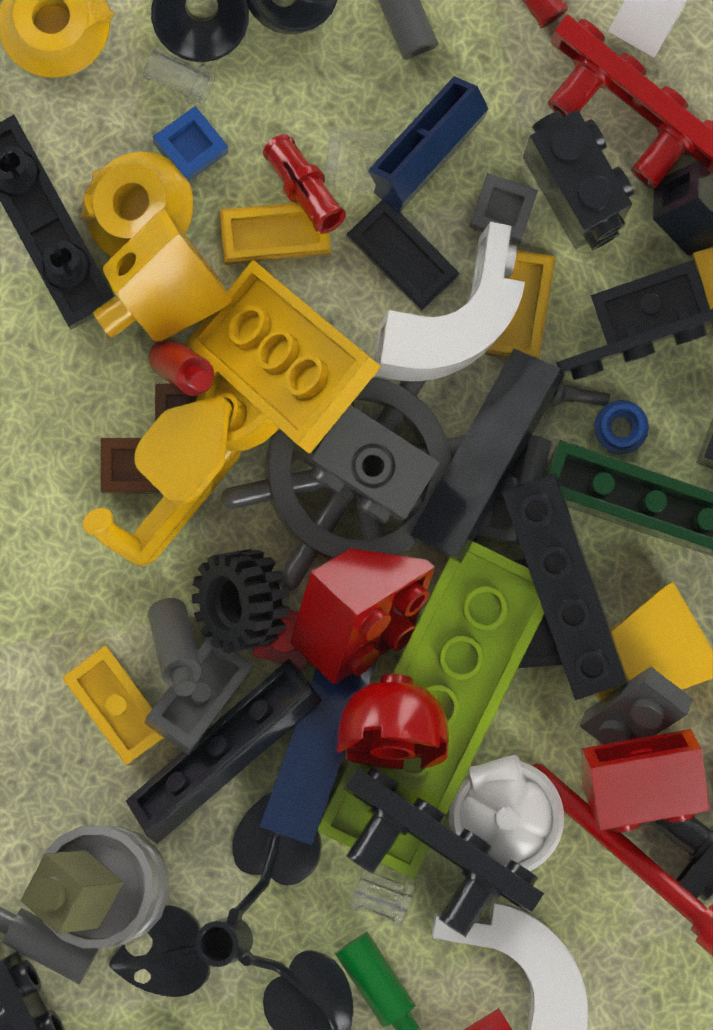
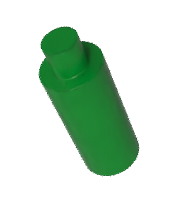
M368 931L334 953L383 1028L390 1024L395 1030H418L420 1028L410 1013L416 1006Z

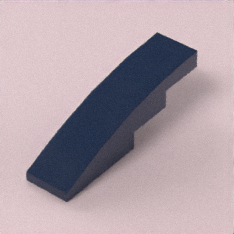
M377 660L363 674L357 676L353 673L335 685L316 668L311 685L322 701L296 723L260 824L261 828L309 845L313 844L345 750L340 754L336 751L341 713L351 696L369 684Z

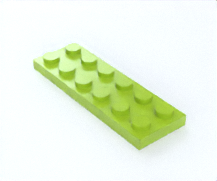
M476 542L471 544L461 563L449 558L393 674L411 677L413 685L428 690L439 700L448 720V757L443 763L427 768H420L421 758L405 759L404 769L377 768L399 783L395 791L396 794L411 804H414L419 797L445 815L544 615L529 569ZM351 761L318 826L320 833L352 848L373 815L369 812L370 807L344 790L345 785L357 768L365 773H368L371 768ZM400 833L381 863L415 879L430 847L409 833L406 836Z

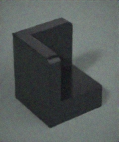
M700 160L665 176L654 189L653 220L688 256H691L694 252L713 247V175Z

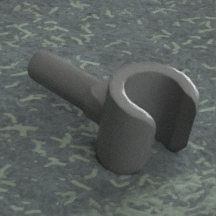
M561 381L558 392L552 397L548 407H555L562 401H576L605 406L609 404L610 393L579 389L575 386L564 385Z

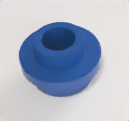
M617 400L605 405L598 413L594 423L597 441L605 450L614 454H628L637 450L646 440L649 430L648 419L644 411L635 403L626 400ZM624 418L629 421L631 432L627 437L621 438L613 434L611 424L614 419Z

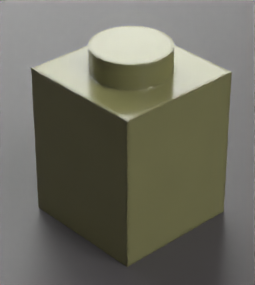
M86 850L47 853L42 858L20 901L58 934L99 929L124 882Z

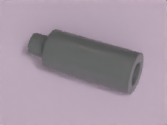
M378 0L404 60L437 47L438 41L420 0Z
M161 599L150 607L148 618L162 679L167 685L174 687L177 695L188 696L196 690L195 682L201 676L202 669L187 608L184 602L179 599Z
M0 907V932L5 934L3 944L79 985L81 984L99 949H83L61 940L44 924L42 919L23 908L15 915Z

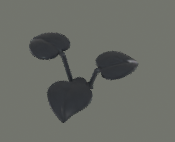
M271 793L262 797L248 810L235 831L233 839L235 864L242 872L251 875H261V877L244 899L235 908L230 909L228 917L207 923L201 928L198 920L187 910L178 906L166 905L162 917L148 932L152 939V947L148 953L141 956H133L127 951L125 945H122L109 963L110 968L142 990L161 996L182 997L197 991L207 982L210 975V966L222 967L240 961L244 966L253 965L275 971L280 975V977L273 979L267 985L263 997L264 1014L269 1025L274 1030H351L354 1011L351 988L345 973L332 958L318 951L305 950L295 956L288 968L282 962L256 956L250 952L253 945V935L248 924L242 920L243 914L267 889L271 878L282 885H294L310 876L319 863L322 850L321 836L318 829L313 844L309 845L260 827ZM141 969L147 970L151 976L145 984L134 979L135 973Z

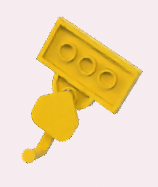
M254 260L250 262L227 291L233 303L206 317L185 342L194 352L205 358L212 365L214 380L211 387L203 394L198 395L196 402L164 411L137 445L134 458L137 469L164 497L133 534L118 526L113 521L114 516L112 512L107 508L94 509L83 519L82 528L85 533L93 535L102 545L134 565L147 566L161 555L238 461L242 450H249L264 443L280 429L293 442L310 454L382 367Z

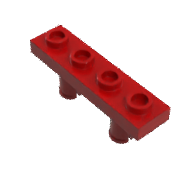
M567 14L554 30L550 43L574 62L575 68L548 100L549 107L554 112L560 110L563 116L577 109L580 112L599 88H607L657 128L659 135L631 168L632 174L640 182L651 189H655L683 155H690L695 160H700L713 173V121L706 119L704 122H701L686 110L689 105L678 92L668 86H663L660 89L645 77L647 71L637 59L625 52H622L619 56L603 43L605 36L596 26L585 19H580L577 22Z

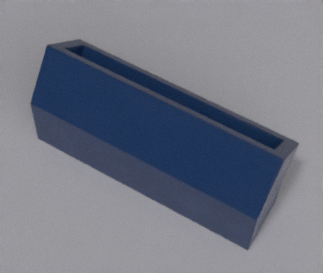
M454 76L368 170L376 184L373 193L398 214L485 118L489 108L478 86Z

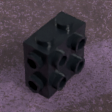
M578 109L566 116H563L561 111L558 110L540 119L532 126L535 133L528 138L523 160L575 250L587 243L592 251L618 237L620 235L618 230L625 226L624 219L632 206L629 197L634 195L631 183L619 166L611 168L602 150L607 148V145L599 127L592 119L585 122Z

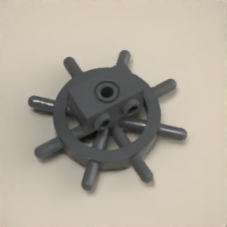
M373 377L355 400L369 401L385 406L376 421L356 409L353 401L303 461L313 469L291 474V457L295 442L278 429L271 436L265 463L266 479L229 487L222 492L221 502L228 509L271 501L282 524L300 542L282 571L285 578L279 582L282 589L288 588V591H293L298 588L318 554L333 559L348 549L353 548L396 555L417 543L410 534L465 435L447 439L435 415L417 397L426 380L400 381L397 385L390 381ZM402 419L411 427L420 445L414 446L394 433ZM327 488L332 492L313 521L303 510L296 495ZM352 499H354L363 540L347 539L332 534ZM389 517L394 521L405 520L389 533H383L381 523L385 524Z

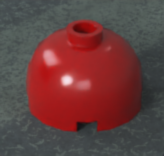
M386 674L381 676L380 683L369 684L355 692L341 713L336 751L340 754L346 750V759L353 763L384 769H404L405 759L421 758L420 768H427L443 763L448 757L449 729L444 710L439 700L433 694L420 686L413 685V679L409 676L402 674Z

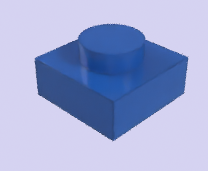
M196 106L153 136V144L164 157L170 159L188 181L194 179L228 154V145Z

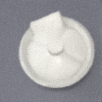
M516 754L469 767V774L463 779L449 808V827L457 835H460L465 828L492 846L487 855L504 867H506L510 860H513L531 871L543 864L556 849L563 833L564 809L560 795L550 779L537 768L520 762Z

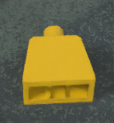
M163 208L104 265L103 272L116 295L93 311V314L111 338L135 321H138L153 341H163L233 303V300L214 270L166 209Z
M674 582L661 587L611 629L628 677V682L649 667L654 668L681 690L713 679V649ZM621 686L597 693L595 695L599 699V701H601Z

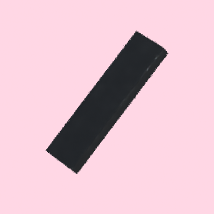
M515 348L513 349L410 534L414 541L460 563L463 561L565 375L561 368Z
M290 659L285 661L206 731L189 755L182 751L126 800L127 805L148 838L158 844L322 701L296 664Z

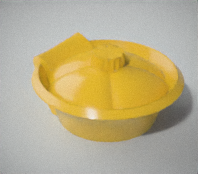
M2 0L0 5V40L8 56L25 71L41 77H66L82 71L100 55L108 39L110 21L114 17V12L110 9L106 0Z
M139 151L127 153L115 158L103 168L92 172V182L87 187L83 196L80 219L86 221L88 230L95 243L105 253L113 257L163 208L166 209L180 229L186 234L191 223L194 207L191 186L188 179L182 175L170 159L153 152Z

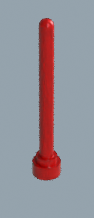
M536 763L531 765L544 773L554 784L560 795L564 812L692 923L691 931L697 935L695 942L713 957V905L707 908L621 832H613L609 829L599 830L591 808L586 801L543 764Z

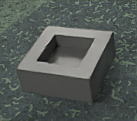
M487 173L469 227L483 232L490 222L510 225L509 241L520 244L538 190Z

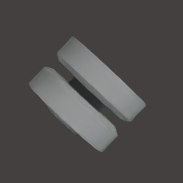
M81 826L59 836L43 853L41 860L47 853L86 850L124 883L99 929L58 934L45 922L44 924L61 940L83 949L121 946L145 936L162 917L169 898V872L160 851L144 835L121 826Z

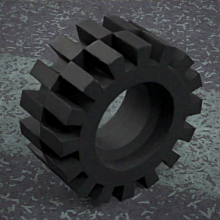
M247 549L212 555L207 558L208 562L201 563L198 570L202 575L194 576L193 586L199 589V593L192 594V604H199L200 611L195 612L194 616L196 622L204 621L205 626L200 631L205 638L213 636L211 641L213 647L216 649L223 648V652L231 653L267 646L269 643H274L279 639L277 633L284 632L286 624L280 618L288 617L290 607L282 605V599L289 598L288 588L280 589L279 582L285 578L281 570L272 572L276 562L271 557L264 558L263 551ZM239 594L241 597L242 608L240 605Z

